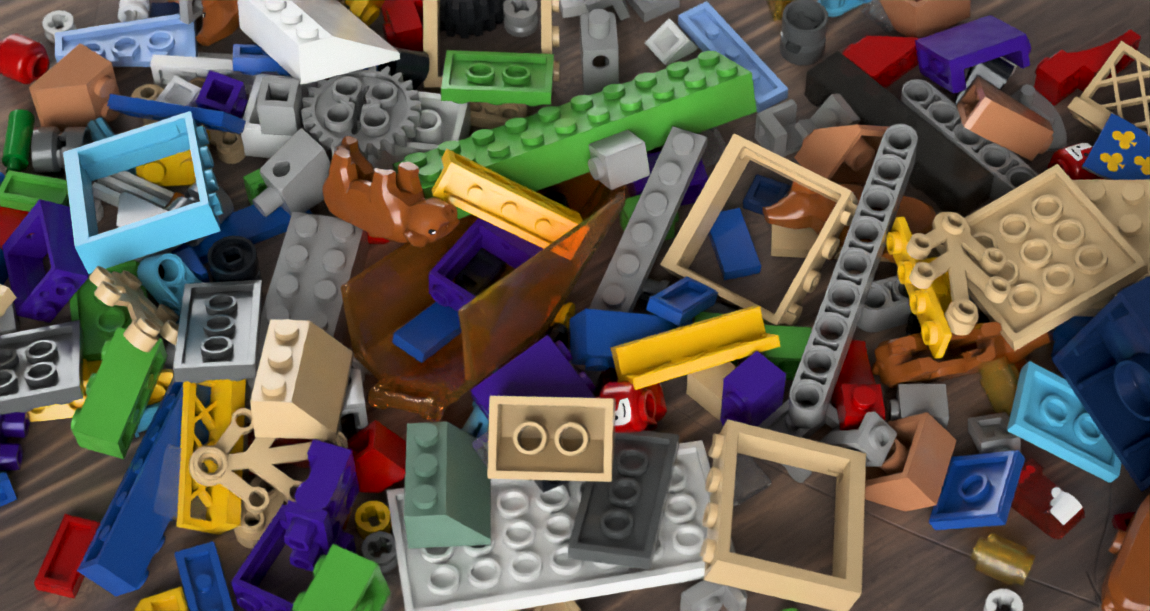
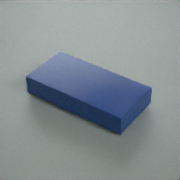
M736 208L720 212L708 236L724 281L759 274L761 272V264L741 209Z
M684 277L650 297L646 310L680 326L713 306L718 292L692 278Z
M435 302L397 330L393 335L392 343L423 363L466 330L470 323L463 318L462 314L451 307H444Z

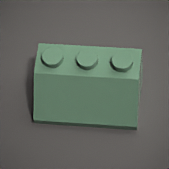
M447 421L407 423L404 522L408 549L491 545V479H487L488 445Z

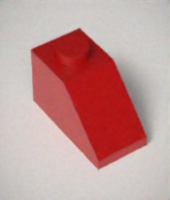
M865 36L856 44L848 45L842 52L839 77L870 101L918 65L915 40L919 38Z
M374 420L347 440V449L353 452L359 492L381 493L392 484L399 483L405 478L406 441L377 420Z

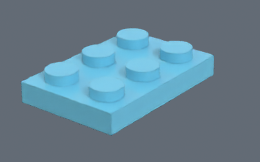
M1031 361L1025 364L1020 371L1007 431L1109 483L1117 479L1120 474L1121 461L1081 404L1067 380Z

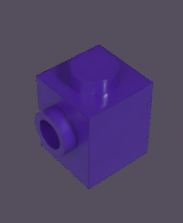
M211 70L196 99L197 108L226 112L240 119H243L248 103L244 82Z

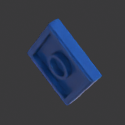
M1019 450L951 457L937 505L933 506L930 525L935 530L1006 525L1025 457Z

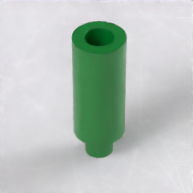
M17 109L9 114L2 154V164L7 167L6 174L8 170L21 172L29 163L35 116L27 110Z

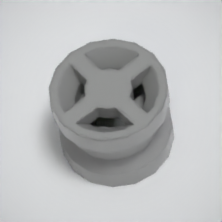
M504 1V28L507 33L515 37L532 35L538 28L537 1Z

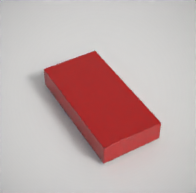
M68 514L64 515L34 581L36 590L75 599L85 577L77 569L101 522Z

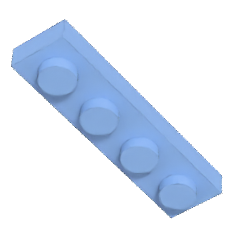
M707 1L678 15V25L702 52L717 51L752 72L756 110L758 113L788 98V88Z

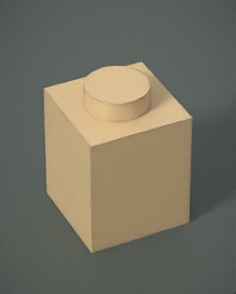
M731 362L687 374L686 394L720 421L723 381L737 367Z

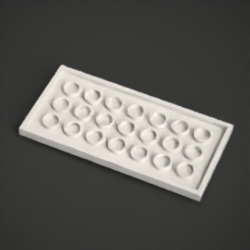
M703 440L679 444L651 570L568 559V545L585 481H570L543 493L534 480L491 479V545L409 549L404 522L405 488L387 490L405 611H512L704 579L705 561L700 556V551L704 539L707 538L708 528L703 527V515L706 505L710 502L711 492L705 490L710 464ZM731 540L730 552L735 553L734 546Z

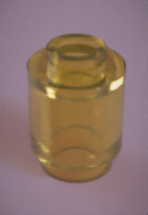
M1004 356L980 368L978 372L982 378L979 382L995 413L1006 412L1010 417L1020 373L1015 364H1010L1007 357Z
M991 532L988 539L979 537L970 559L977 562L976 571L1012 586L1013 582L1023 586L1036 556L1027 553L1028 548Z

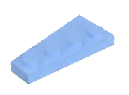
M180 14L57 32L55 33V58L58 63L80 43L112 62L113 67H150L153 55L198 57V46L195 39L197 36L196 20L188 25L180 21Z

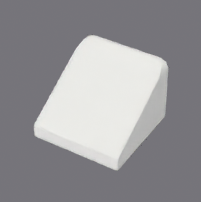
M668 19L645 42L665 66L680 60L698 49L671 19Z

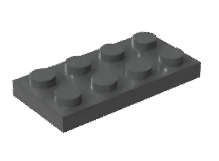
M262 280L191 283L184 285L173 365L175 382L201 383L206 380L229 379L241 381L246 378H256L263 300Z
M646 430L642 432L615 433L612 482L585 481L568 545V559L651 570L679 449L678 434Z

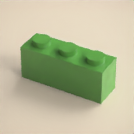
M117 327L113 338L107 339L101 353L102 363L98 372L93 373L88 380L86 400L83 407L77 408L74 412L71 430L79 447L125 459L168 355L162 339L159 338L155 346L147 353L136 348L124 337L123 333L126 329Z

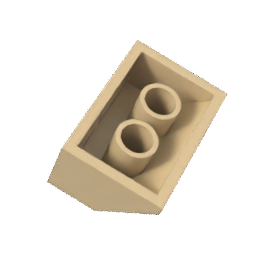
M270 319L250 399L255 437L337 440L353 361V352L311 321Z
M490 396L487 479L612 482L616 399Z

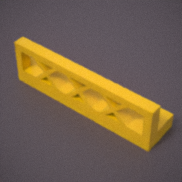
M446 149L441 158L444 168L431 190L433 196L568 260L586 228L580 213Z
M751 306L610 348L618 381H628L637 390L751 356L756 351L761 353L781 347L778 335L766 333L760 306Z
M229 379L206 380L201 383L183 382L176 527L219 535L240 526L241 498L221 484L203 486L197 483L190 475L189 461L193 450L195 452L198 448L206 445L214 446L229 427L233 413L240 408H245L246 379L241 381ZM196 384L211 387L210 404L206 407L203 406L196 396ZM244 415L236 418L237 425L244 428ZM198 420H201L209 431V440L204 445H202L194 433V426ZM244 435L240 436L229 454L243 452ZM207 460L203 462L207 468V473H213L217 470V466L213 461ZM242 470L232 471L242 479ZM196 496L206 508L205 520L190 517L191 500Z

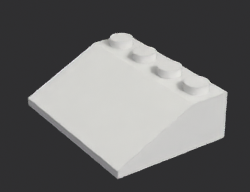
M238 0L240 29L294 79H299L301 85L400 59V53L337 0Z

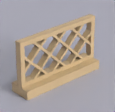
M1121 41L1081 96H1075L1067 107L1073 118L1100 134L1112 113L1109 110L1117 109L1118 116L1124 119L1122 108L1143 104L1146 121L1133 123V125L1140 129L1147 128L1148 136L1150 137V113L1148 107L1150 95H1146L1144 82L1145 78H1150V70L1144 72L1142 70V65L1150 69V58ZM1124 54L1136 61L1138 73L1117 77L1115 66ZM1111 72L1112 78L1106 79ZM1139 80L1142 97L1121 101L1118 84ZM1110 85L1114 86L1116 102L1100 105L1091 99L1099 88Z

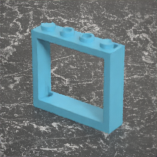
M191 111L63 152L74 245L88 274H91L97 266L106 269L221 231L218 215L224 214L217 192L213 193L219 190L212 170V167H214L212 155L207 146L210 142L205 127L203 125L197 126ZM187 150L191 151L199 202L98 234L91 181Z

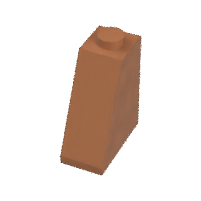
M977 76L957 104L963 127L1030 161H1033L1038 153L1043 154L1053 141L1052 134L1054 131L1047 119Z

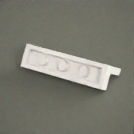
M198 52V57L153 55L150 64L154 83L165 89L175 75L188 82L194 78H204L206 80L211 70L244 82L246 94H250L256 75H245L240 71H233V54ZM261 72L262 74L279 75L277 72Z

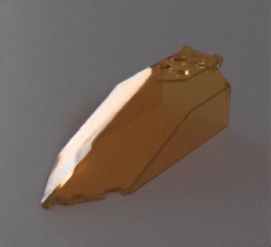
M588 172L536 191L541 195L555 191L563 193L567 198L570 208L580 213L583 221L515 269L506 263V270L491 287L459 309L458 314L462 333L423 363L393 344V335L397 330L436 302L429 294V272L479 217L469 215L459 219L460 223L450 234L433 243H428L426 247L417 248L406 242L341 286V294L353 355L379 380L369 391L368 402L370 406L382 410L388 407L420 414L424 420L438 422L443 417L447 406L458 401L463 394L481 383L488 375L546 332L625 206L626 185L610 190L599 180H595L591 173Z

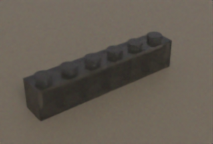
M836 51L807 72L804 95L812 105L820 108L831 94L839 93L861 119L858 125L890 127L895 124H906L916 131L918 136L916 158L909 182L916 190L922 191L931 198L943 212H955L964 218L989 199L994 179L992 173L839 51Z

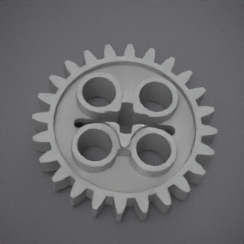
M372 66L368 70L361 69L330 77L328 81L325 79L318 80V88L309 87V97L302 99L303 109H301L304 131L325 149V152L331 149L332 157L336 147L340 146L343 138L348 135L357 138L358 148L366 159H368V155L373 154L380 161L382 159L381 152L387 151L389 154L395 155V145L406 148L407 137L415 138V127L421 126L420 116L422 111L418 90H413L411 80L403 82V74L401 72L391 76L389 66L385 67L381 72L377 71L376 66ZM368 90V92H366V104L363 105V97L365 91ZM357 120H360V129L358 134L355 135L358 130Z

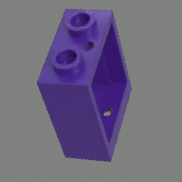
M39 199L3 244L2 248L11 291L17 297L14 300L16 315L51 323L88 279L89 274L75 249L70 207ZM48 253L51 269L45 274L42 259Z
M478 218L429 272V294L438 304L444 307L449 306L462 314L463 318L471 325L480 326L491 333L544 272L546 250ZM481 248L520 271L491 305H488L452 282Z
M282 504L231 581L236 602L245 611H292L293 603L258 588V585L285 546L284 536L288 530V525L284 513L286 505ZM341 530L335 545L357 554L354 536Z

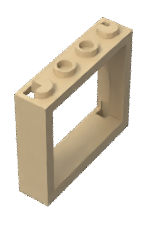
M423 0V52L428 54L430 62L429 72L424 81V90L428 93L441 94L443 76L440 77V0ZM541 0V54H553L552 47H559V26H552V12H559V0ZM554 61L553 82H560L559 61Z
M734 133L660 265L679 279L689 277L716 290L719 300L731 306H737L738 310L759 306L689 269L749 160L836 202L834 209L775 314L760 306L765 324L794 326L801 316L803 308L800 305L808 292L812 293L821 279L819 271L826 259H832L840 244L839 235L845 225H851L857 209L858 199L851 190Z
M727 420L720 433L713 434L712 446L708 451V456L713 458V467L709 470L705 490L711 492L710 502L706 505L703 515V527L708 528L707 538L704 539L700 551V556L705 561L704 580L834 611H849L862 594L866 453ZM737 453L836 477L832 576L730 552Z

